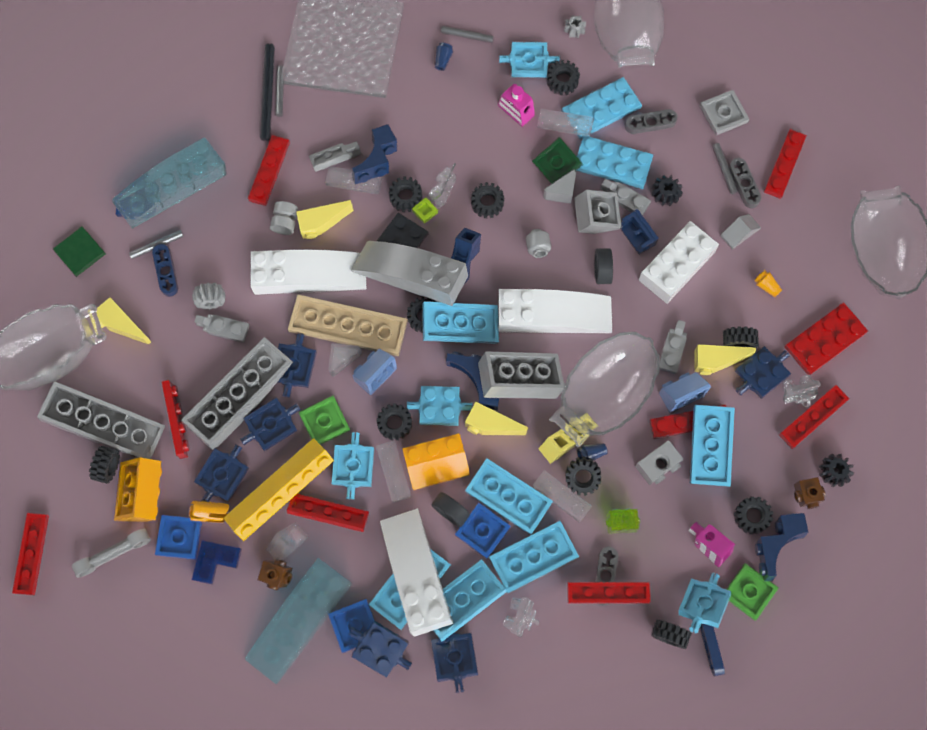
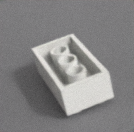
M689 221L642 271L639 281L668 304L715 253L719 244Z

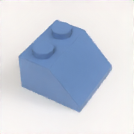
M380 348L376 352L373 351L367 357V361L354 370L352 375L354 381L371 396L397 369L395 358Z
M688 372L680 376V380L674 383L669 381L663 384L659 394L669 413H672L703 398L711 388L710 384L697 372L691 375Z

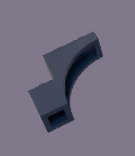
M389 124L372 129L374 147L371 154L364 162L352 168V179L355 185L389 173V161L385 155L397 152V139Z
M464 228L456 236L451 259L466 263L468 278L465 283L469 280L471 261L480 252L481 234Z
M459 352L447 353L446 366L462 371L472 380L478 392L479 404L498 411L499 398H484L478 366L482 356L471 355L470 357L463 356Z
M805 513L780 515L775 522V532L779 535L763 536L756 542L755 552L760 558L759 572L761 576L763 575L764 582L773 581L777 576L776 562L781 548L791 541L804 538L809 533Z

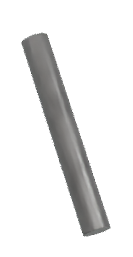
M446 26L441 28V33L493 43L494 36Z
M283 66L277 67V117L283 116Z
M719 143L713 145L714 152L731 194H735L738 190Z
M181 230L131 251L129 255L134 259L152 251L156 245H166L184 236Z

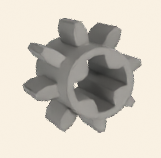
M572 15L570 20L566 19L564 32H568L570 38H579L580 34H585L586 21H582L581 16Z

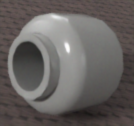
M534 229L527 235L526 244L530 255L535 258H542L550 252L551 242L546 231Z

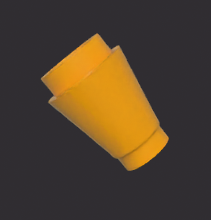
M766 270L762 271L754 279L758 287L773 297H776L782 291L772 274Z

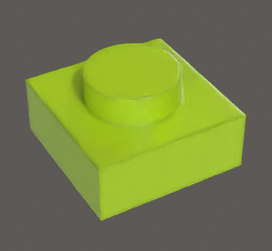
M424 198L412 208V212L425 224L438 214V209L427 198Z

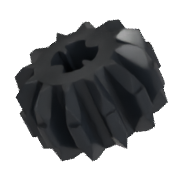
M665 175L661 179L657 178L651 187L653 190L651 195L656 197L655 203L661 201L662 206L667 203L669 207L673 202L677 203L683 194L681 191L683 186L678 184L679 179L673 180L672 175L669 178Z
M830 454L828 458L822 459L823 464L819 465V469L823 470V472L819 476H825L824 483L830 481L831 487L836 485L842 487L844 483H849L851 481L850 477L854 475V472L849 470L853 468V464H847L849 461L847 457L842 460V454L837 456Z

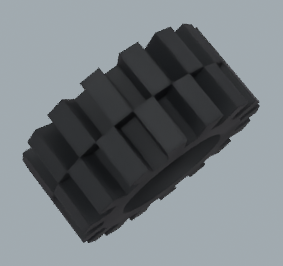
M561 60L560 64L556 61L555 65L552 64L548 70L547 85L550 86L549 89L551 91L554 89L555 94L560 92L562 96L563 92L566 95H569V91L573 93L579 84V68H575L574 63L570 65L569 60H567V63ZM567 74L570 76V80L561 82L557 79V75Z
M403 176V180L399 177L397 182L393 181L392 186L390 185L389 187L390 203H392L393 207H396L397 211L402 209L404 213L405 210L411 212V209L422 201L420 183L418 184L416 179L413 181L412 177H409V180L406 179V176ZM401 190H411L413 193L412 197L408 200H402L399 197Z
M485 182V186L481 183L479 188L476 186L472 192L471 206L472 209L474 208L475 214L478 212L479 217L484 215V218L487 219V216L490 215V218H494V214L498 216L499 211L502 212L503 190H500L498 185L494 187L495 183H491V186L488 185V182ZM485 195H490L494 197L495 202L490 206H485L481 203V198Z
M421 297V300L416 298L415 302L412 301L407 309L410 327L414 328L416 332L418 330L421 331V333H423V321L417 318V313L422 309L424 301L436 302L435 300L431 301L430 298L425 299V297Z
M737 326V328L731 327V329L727 328L723 331V346L759 347L758 330L753 327L748 328L747 326H744V328H741V326Z
M393 403L390 406L388 404L386 408L383 407L382 411L378 413L377 426L383 437L389 438L391 441L393 439L398 441L399 438L403 439L406 434L410 433L412 418L408 409L404 408L403 405L400 404L398 406L397 403ZM393 415H397L402 419V424L397 429H391L387 425L388 418Z
M106 446L99 447L98 451H95V456L92 457L93 461L90 463V479L109 484L116 474L115 471L118 469L120 452L117 449Z
M578 457L576 461L572 460L570 465L567 466L565 473L568 488H571L573 493L576 491L577 495L584 493V496H586L588 492L594 493V489L597 490L599 484H601V470L598 464L593 462L591 458L587 460L586 457H583V459ZM579 470H587L590 472L591 478L588 482L581 483L576 479V473Z
M752 496L746 498L735 509V523H738V528L744 529L743 532L761 533L773 521V511H770L771 505H767V501L765 499L762 501L761 497L754 498ZM755 508L760 512L761 519L759 522L752 523L747 519L746 513L748 509Z
M656 620L651 636L672 646L687 649L692 632L678 625Z

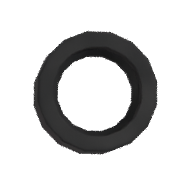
M610 248L595 250L594 270L597 285L612 284L613 255Z
M440 492L431 504L439 514L458 527H462L470 516V513L460 503L443 492Z

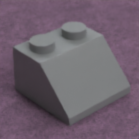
M585 190L574 198L579 233L596 234L621 229L617 193Z

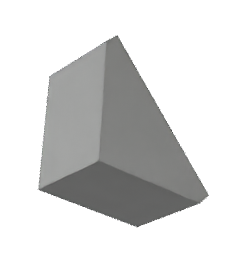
M575 170L545 188L544 199L571 204L576 177Z
M750 214L738 217L721 234V237L733 250L760 230L761 227Z

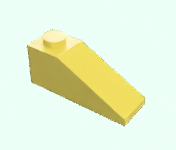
M351 200L297 211L303 239H314L322 235L353 211Z
M108 298L93 311L97 317L95 321L101 328L106 326L111 332L146 344L151 343L147 336L111 298Z
M697 345L694 350V372H700L701 375H711L750 358L756 352V348Z
M475 402L465 421L467 430L475 435L478 433L481 435H526L528 431L527 426Z
M585 414L548 437L538 449L551 464L598 430V427Z

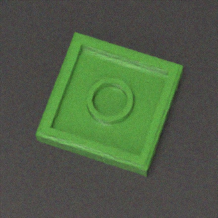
M334 395L299 412L311 439L314 438L320 445L350 431Z
M744 563L726 590L731 591L729 602L756 621L779 587L770 581L764 582V577Z

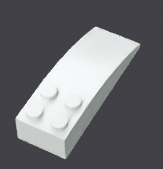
M332 250L251 252V288L255 295L367 289L366 277L351 271L360 255L357 252Z
M499 289L498 329L499 332L612 333L611 296L561 290Z
M418 508L381 520L384 540L410 633L415 637L453 624Z

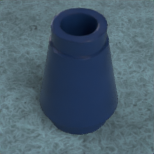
M441 42L436 47L435 69L445 70L453 54L452 45Z
M604 443L581 445L580 448H577L579 459L586 457L587 460L591 458L594 461L608 453Z

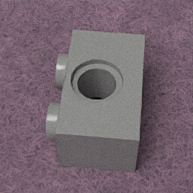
M668 440L639 461L635 467L649 485L654 482L657 485L666 478L664 475L667 472L671 471L673 473L681 467L679 463H681L683 457ZM656 461H663L665 464V468H658L656 466Z

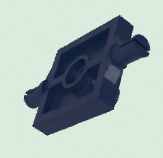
M297 334L295 344L286 345L279 343L278 349L293 362L277 382L285 385L282 394L284 397L290 398L292 387L309 388L317 351L302 346L305 337L303 334L301 336Z
M765 346L736 368L735 372L743 381V384L736 389V392L742 395L750 389L761 399L764 398L791 375L782 363L790 357L789 353L784 350L776 357Z
M276 397L243 418L248 425L250 433L240 438L244 446L250 441L255 440L265 452L298 431L292 422L291 415L301 409L297 403L286 409Z
M235 444L230 454L223 453L214 448L194 480L195 484L201 486L206 491L201 501L210 502L213 496L220 497L227 502L230 501L249 469L248 466L240 463L237 459L238 454L243 449L242 447Z
M375 620L363 633L354 627L349 631L348 635L358 640L357 647L352 653V658L387 678L397 664L406 670L411 667L412 662L402 657L409 641Z
M454 632L444 641H441L439 638L432 639L437 682L454 681L455 692L459 693L458 685H460L461 693L464 692L462 679L478 675L472 633L457 634Z

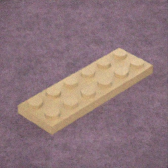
M298 295L288 331L372 351H377L380 348L390 355L399 356L408 319Z

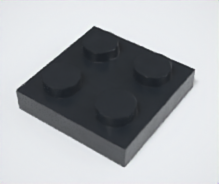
M398 212L377 241L419 248L428 236V231Z

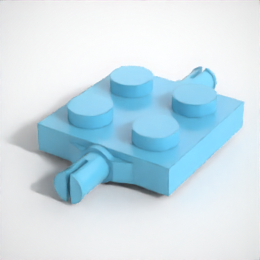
M512 42L510 55H499V63H510L512 77L547 78L549 63H555L556 61L560 63V56H549L547 42Z
M421 386L419 402L407 401V409H418L420 425L459 426L461 411H471L473 403H461L459 397L460 387Z
M352 432L351 444L345 446L335 445L332 485L347 487L346 499H350L351 495V500L355 499V488L372 487L374 447L360 445V433L357 432L356 439L355 432Z
M715 573L711 574L709 582H701L695 579L690 581L678 610V615L693 620L689 628L691 632L698 633L701 623L719 628L731 596V591L716 585L720 577L717 573L716 575Z

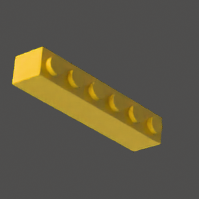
M313 438L223 519L245 541L334 460Z

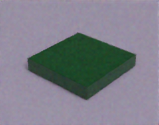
M560 137L532 160L551 184L571 171H577L583 165Z
M83 226L53 248L55 253L76 277L106 255Z

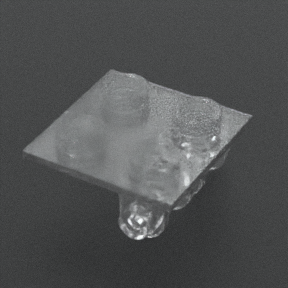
M453 163L450 167L447 166L443 172H439L435 180L437 184L435 187H432L428 194L430 197L429 201L436 202L435 205L441 208L442 205H445L450 195L449 191L452 190L456 182V175L452 173L456 163Z

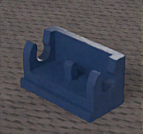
M638 209L622 219L621 230L639 255L657 244L658 236Z

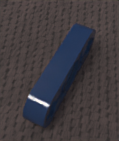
M156 245L153 248L152 254L159 288L165 296L172 297L178 292L172 255L166 245ZM162 250L165 252L163 253L165 261H162L161 257L159 256L160 251ZM163 267H170L168 274H161L160 271ZM166 280H169V283H170L171 286H172V287H170L171 290H169V291H167V289H166V288H167V282H166Z
M701 623L700 631L712 675L714 677L724 675V664L714 627Z

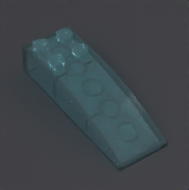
M204 137L144 173L115 196L112 202L133 229L226 176V166Z
M317 558L271 619L245 660L277 685L327 619L328 614L333 611L352 586V583L321 559Z

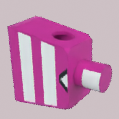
M513 84L501 95L498 106L521 127L535 116L533 99L523 91L522 87Z
M695 522L689 529L696 537L695 546L718 568L732 554L735 544L711 524L704 529L698 522Z

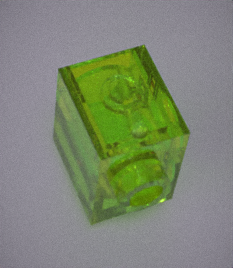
M638 509L609 510L605 520L608 534L636 533L639 530L640 524Z

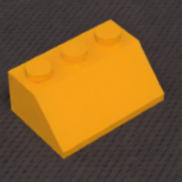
M460 433L402 448L413 490L470 475Z
M140 457L120 462L114 521L147 522L156 520L158 514L157 501L160 494L159 481L162 474L161 461Z

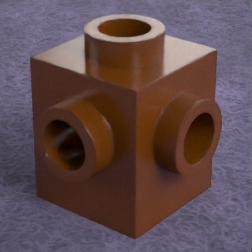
M818 477L800 480L794 484V497L800 507L807 506V509L817 508L819 503L825 500V489L820 485Z
M275 559V561L263 560L257 580L267 583V587L270 589L279 590V588L287 587L291 582L293 568L287 566V562L280 559Z

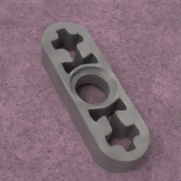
M671 109L632 115L627 118L625 129L630 134H638L672 128L676 124L678 116ZM652 118L656 121V124L649 125L646 120ZM631 122H634V124L637 126L633 127V125H631Z
M735 158L729 166L734 183L744 205L748 208H755L761 201V194L746 161L742 158ZM736 164L738 167L741 166L740 171L738 168H734ZM740 180H748L750 186H742ZM750 195L752 198H756L754 202L748 199Z
M605 547L599 554L596 582H604L600 578L602 571H609L612 576L609 582H615L618 552L613 547ZM608 551L614 556L609 561V566L613 565V569L601 567V564H606L607 559L603 557V554H606Z

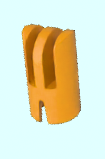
M205 501L191 502L193 504L189 510L191 521L225 522L223 518L229 510L228 504Z

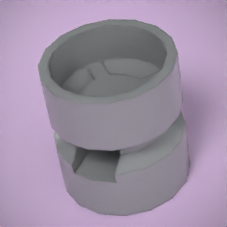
M276 202L273 210L275 216L271 219L270 229L282 235L293 234L295 228L294 220L297 218L296 212L298 207L289 202Z

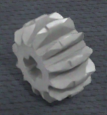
M216 283L200 284V286L195 287L192 294L196 307L203 310L216 309L222 306L226 298L224 288Z

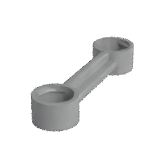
M137 530L131 533L127 539L100 553L75 562L72 568L76 577L86 576L92 573L96 567L123 553L146 545L151 541L147 530Z

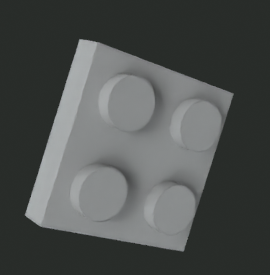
M733 90L700 104V108L715 135L729 131L749 121V117Z

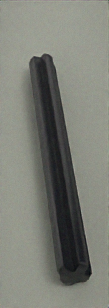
M265 44L260 124V138L262 141H269L271 134L274 44Z

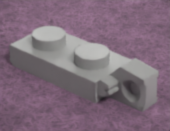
M357 141L348 145L341 143L309 155V158L316 172L352 157L354 158L361 154V150Z
M605 179L601 185V190L617 193L619 206L631 213L638 209L643 215L651 203V200L621 183H613Z
M210 314L207 317L197 315L194 321L197 326L204 327L203 331L210 335L242 343L245 342L250 327L249 323Z
M678 320L675 330L670 329L658 369L673 374L677 373L687 339V333L683 332L686 322Z

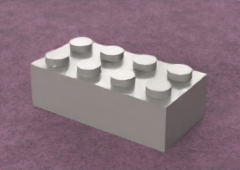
M485 352L478 362L484 398L556 399L565 388L558 354Z

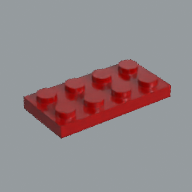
M843 302L784 347L807 375L810 376L864 336L868 330Z

